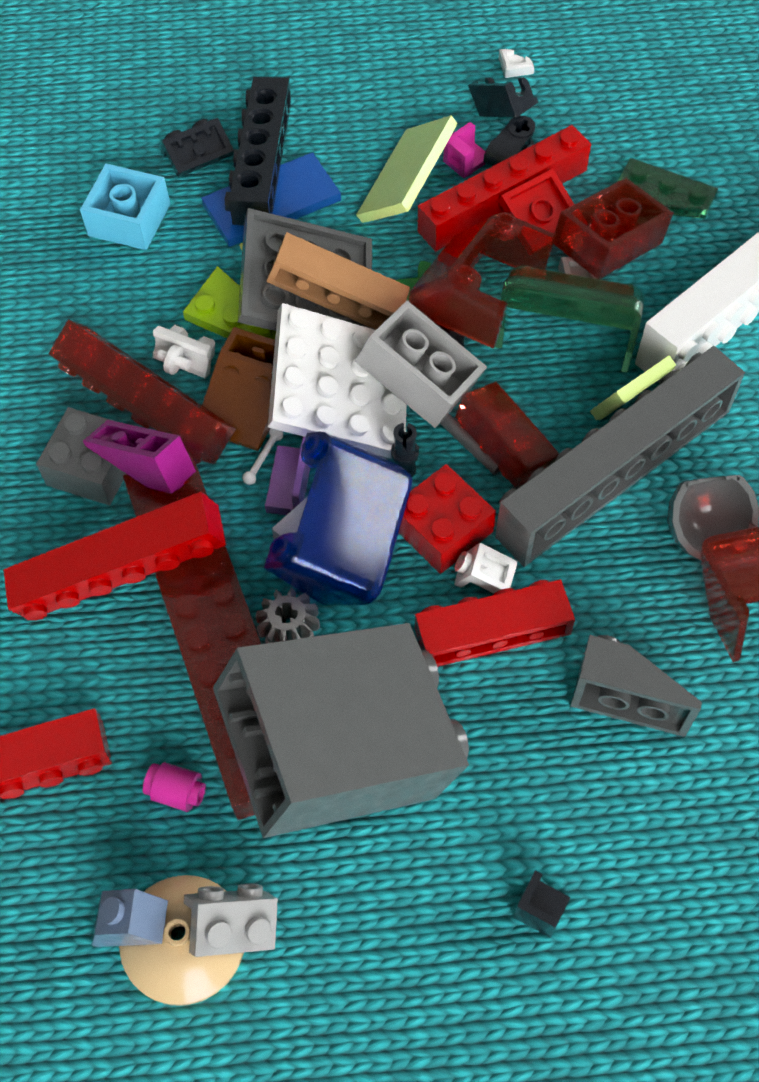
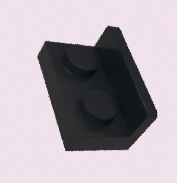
M218 118L210 121L208 119L199 120L193 124L192 128L183 132L181 130L172 131L164 137L161 145L163 156L168 157L178 178L230 157L234 153V149Z

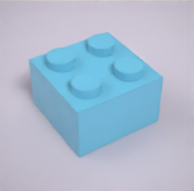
M106 163L80 209L88 236L147 250L170 206L165 177Z

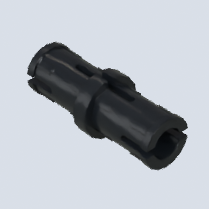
M400 423L393 431L394 443L391 447V458L394 461L395 476L403 480V472H406V480H409L416 474V461L419 457V446L416 443L417 431L412 424L408 423L407 432H404V423Z

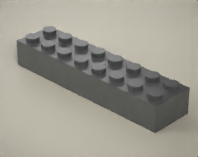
M712 346L703 354L700 352L696 353L689 359L684 368L678 372L672 371L667 374L658 387L652 391L649 389L644 391L628 409L624 410L622 408L615 412L605 426L589 431L582 442L575 448L571 449L569 447L563 450L549 467L537 469L529 477L527 483L519 489L512 488L507 491L500 500L495 538L523 567L527 566L728 414L745 372L715 346Z

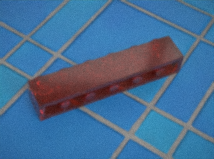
M68 319L48 353L59 361L57 366L59 369L71 376L79 375L82 377L83 381L81 384L95 393L99 394L102 391L108 396L106 399L107 403L121 411H124L126 408L133 413L130 418L137 424L147 429L151 426L157 431L179 435L191 461L199 465L201 461L215 464L236 430L235 427L83 324Z

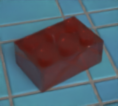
M624 178L561 211L552 243L599 280L662 244L674 213L628 178Z

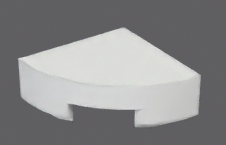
M511 49L499 50V60L505 78L534 74V64L527 56L523 58L514 54V50Z

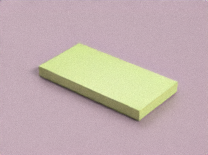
M452 115L405 130L356 214L362 223L409 212L456 128L457 122Z

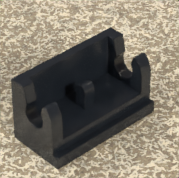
M490 77L485 78V83L474 81L468 85L478 114L483 117L517 118L536 105L538 100L537 97L533 96L530 84L524 77L518 78L521 92L515 91L516 89L511 81L495 83Z

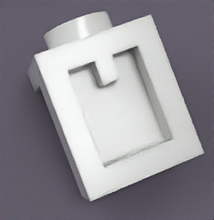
M479 543L467 552H462L455 564L457 576L454 584L462 588L471 582L492 593L505 588H511L518 561Z

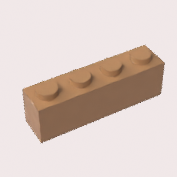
M286 232L266 281L375 330L406 302L410 289L409 286Z

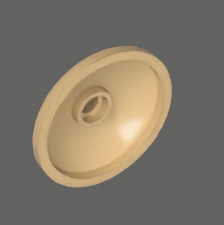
M191 875L175 876L159 881L146 889L144 892L168 900L162 944L119 946L121 962L130 981L144 995L157 1002L183 1006L204 1001L227 985L241 963L244 952L194 957L189 953L191 908L184 904V895L198 893V888L221 887L209 879ZM179 926L184 927L186 931L184 937L180 940H173L171 938L173 929Z

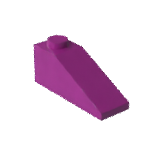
M107 420L83 440L87 448L144 486L172 494L180 489L185 481L196 472L179 435Z

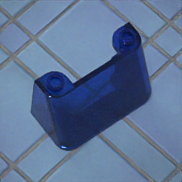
M322 431L307 433L302 444L301 459L309 467L317 469L297 532L283 534L271 543L264 569L299 591L306 593L322 605L370 604L380 595L385 582L412 486L411 474L400 465Z

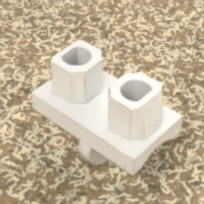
M176 325L170 329L157 326L153 330V336L155 337L153 358L164 362L163 367L166 373L174 375L179 369L203 378L210 374L211 360L215 355V341L205 336L198 340L189 338L186 330Z

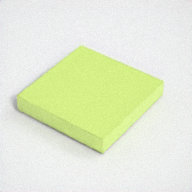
M670 355L590 410L596 421L598 419L600 421L674 370L676 364Z

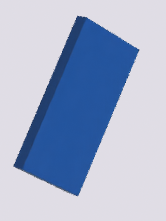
M313 152L280 165L273 214L296 220L341 201V192ZM230 186L201 197L203 207L227 245L231 247L243 242L244 226L232 225L231 212L225 210L226 192H231Z

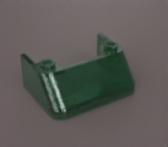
M519 266L510 271L501 293L495 348L502 349L512 308L627 329L629 332L621 371L628 373L644 308V294L640 289L631 284H621L538 269L531 266Z

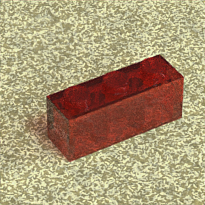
M497 382L464 394L455 418L459 421L462 428L475 439L481 450L490 456L502 475L516 489L527 483L529 477L541 467L546 469L555 462L560 453Z

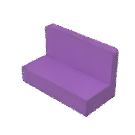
M303 436L301 448L277 445L265 503L266 513L287 515L304 500L312 461L310 437Z

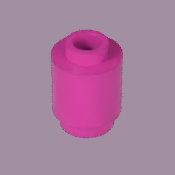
M163 762L161 765L153 763L149 767L144 778L142 790L143 794L150 796L151 801L189 812L193 806L198 807L201 804L205 795L206 784L202 782L201 773Z

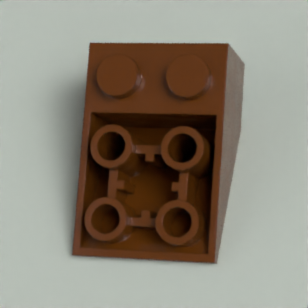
M233 327L219 353L195 425L196 431L259 451L270 430L268 428L275 348L274 339Z

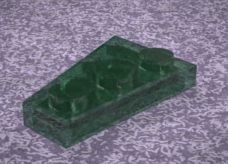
M630 158L607 199L605 209L617 210L618 205L634 207V212L646 213V208L664 210L667 215L705 219L719 188Z

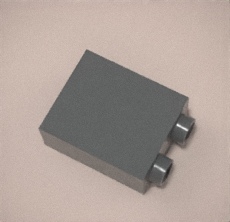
M410 623L238 647L215 683L213 690L263 838L434 800L469 766L467 761L469 744L466 732L457 720L449 718L437 689L439 673L435 659L428 651L420 649Z

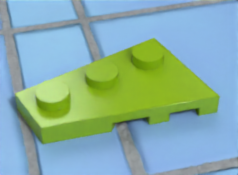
M218 266L183 311L186 321L224 338L229 337L233 327L274 340L276 336V331L238 323L240 285Z

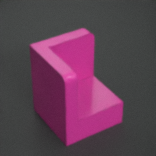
M469 122L454 132L444 147L443 162L462 178H466L485 165L483 160L485 151L475 143V125Z

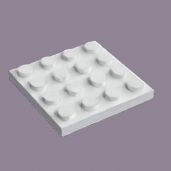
M282 303L277 313L268 428L392 459L393 431L398 424L404 423V432H406L407 404L355 362L367 339L375 330Z

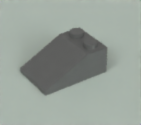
M590 635L580 664L570 707L685 737L701 710L702 702L630 645L620 643L618 639L612 636L600 635L596 637Z

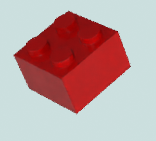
M447 464L392 505V527L440 575L457 562L462 552H467L494 532L496 510Z

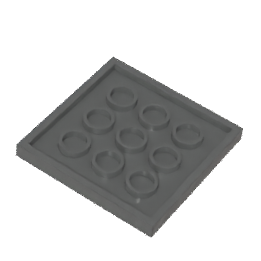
M250 208L247 209L244 216L238 323L276 331L278 309L284 303L371 328L266 282L286 232L372 270L371 238Z

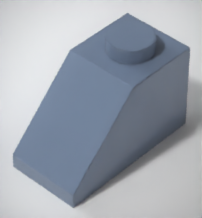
M137 889L102 891L98 904L92 946L111 947L162 944L168 900Z

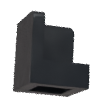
M535 870L513 918L551 938L570 897L541 882L543 874Z

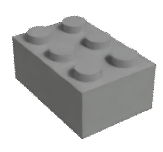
M408 300L369 336L355 360L357 364L434 428L465 397L487 368L485 364Z

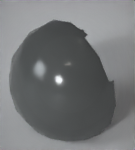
M741 475L686 480L677 486L669 501L667 522L673 539L686 554L702 562L723 563L736 558V555L748 545L755 528H758L759 506L754 490Z

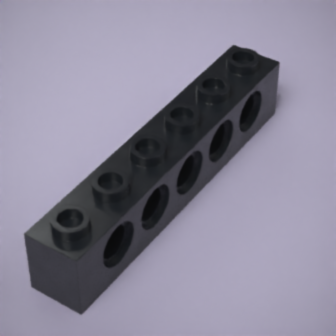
M253 76L251 89L246 90L247 109H242L243 129H238L239 149L234 150L233 156L235 170H230L229 174L231 192H226L225 210L231 212L232 225L244 226V216L248 208L273 214L291 109L290 80L286 77Z

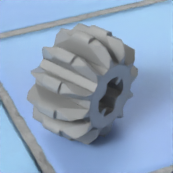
M291 587L287 596H282L278 590H275L274 601L263 598L262 608L264 610L257 611L256 621L259 623L257 627L258 635L261 638L266 637V643L314 637L312 631L319 630L320 621L316 618L319 614L318 607L315 604H309L310 599L306 593L296 598V592ZM290 618V623H286L285 619Z

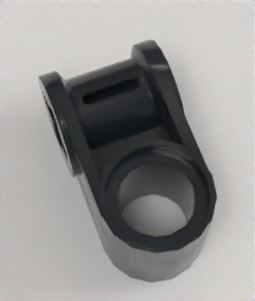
M527 116L512 118L499 135L488 145L484 154V163L492 167L534 145L532 136L535 132V122Z

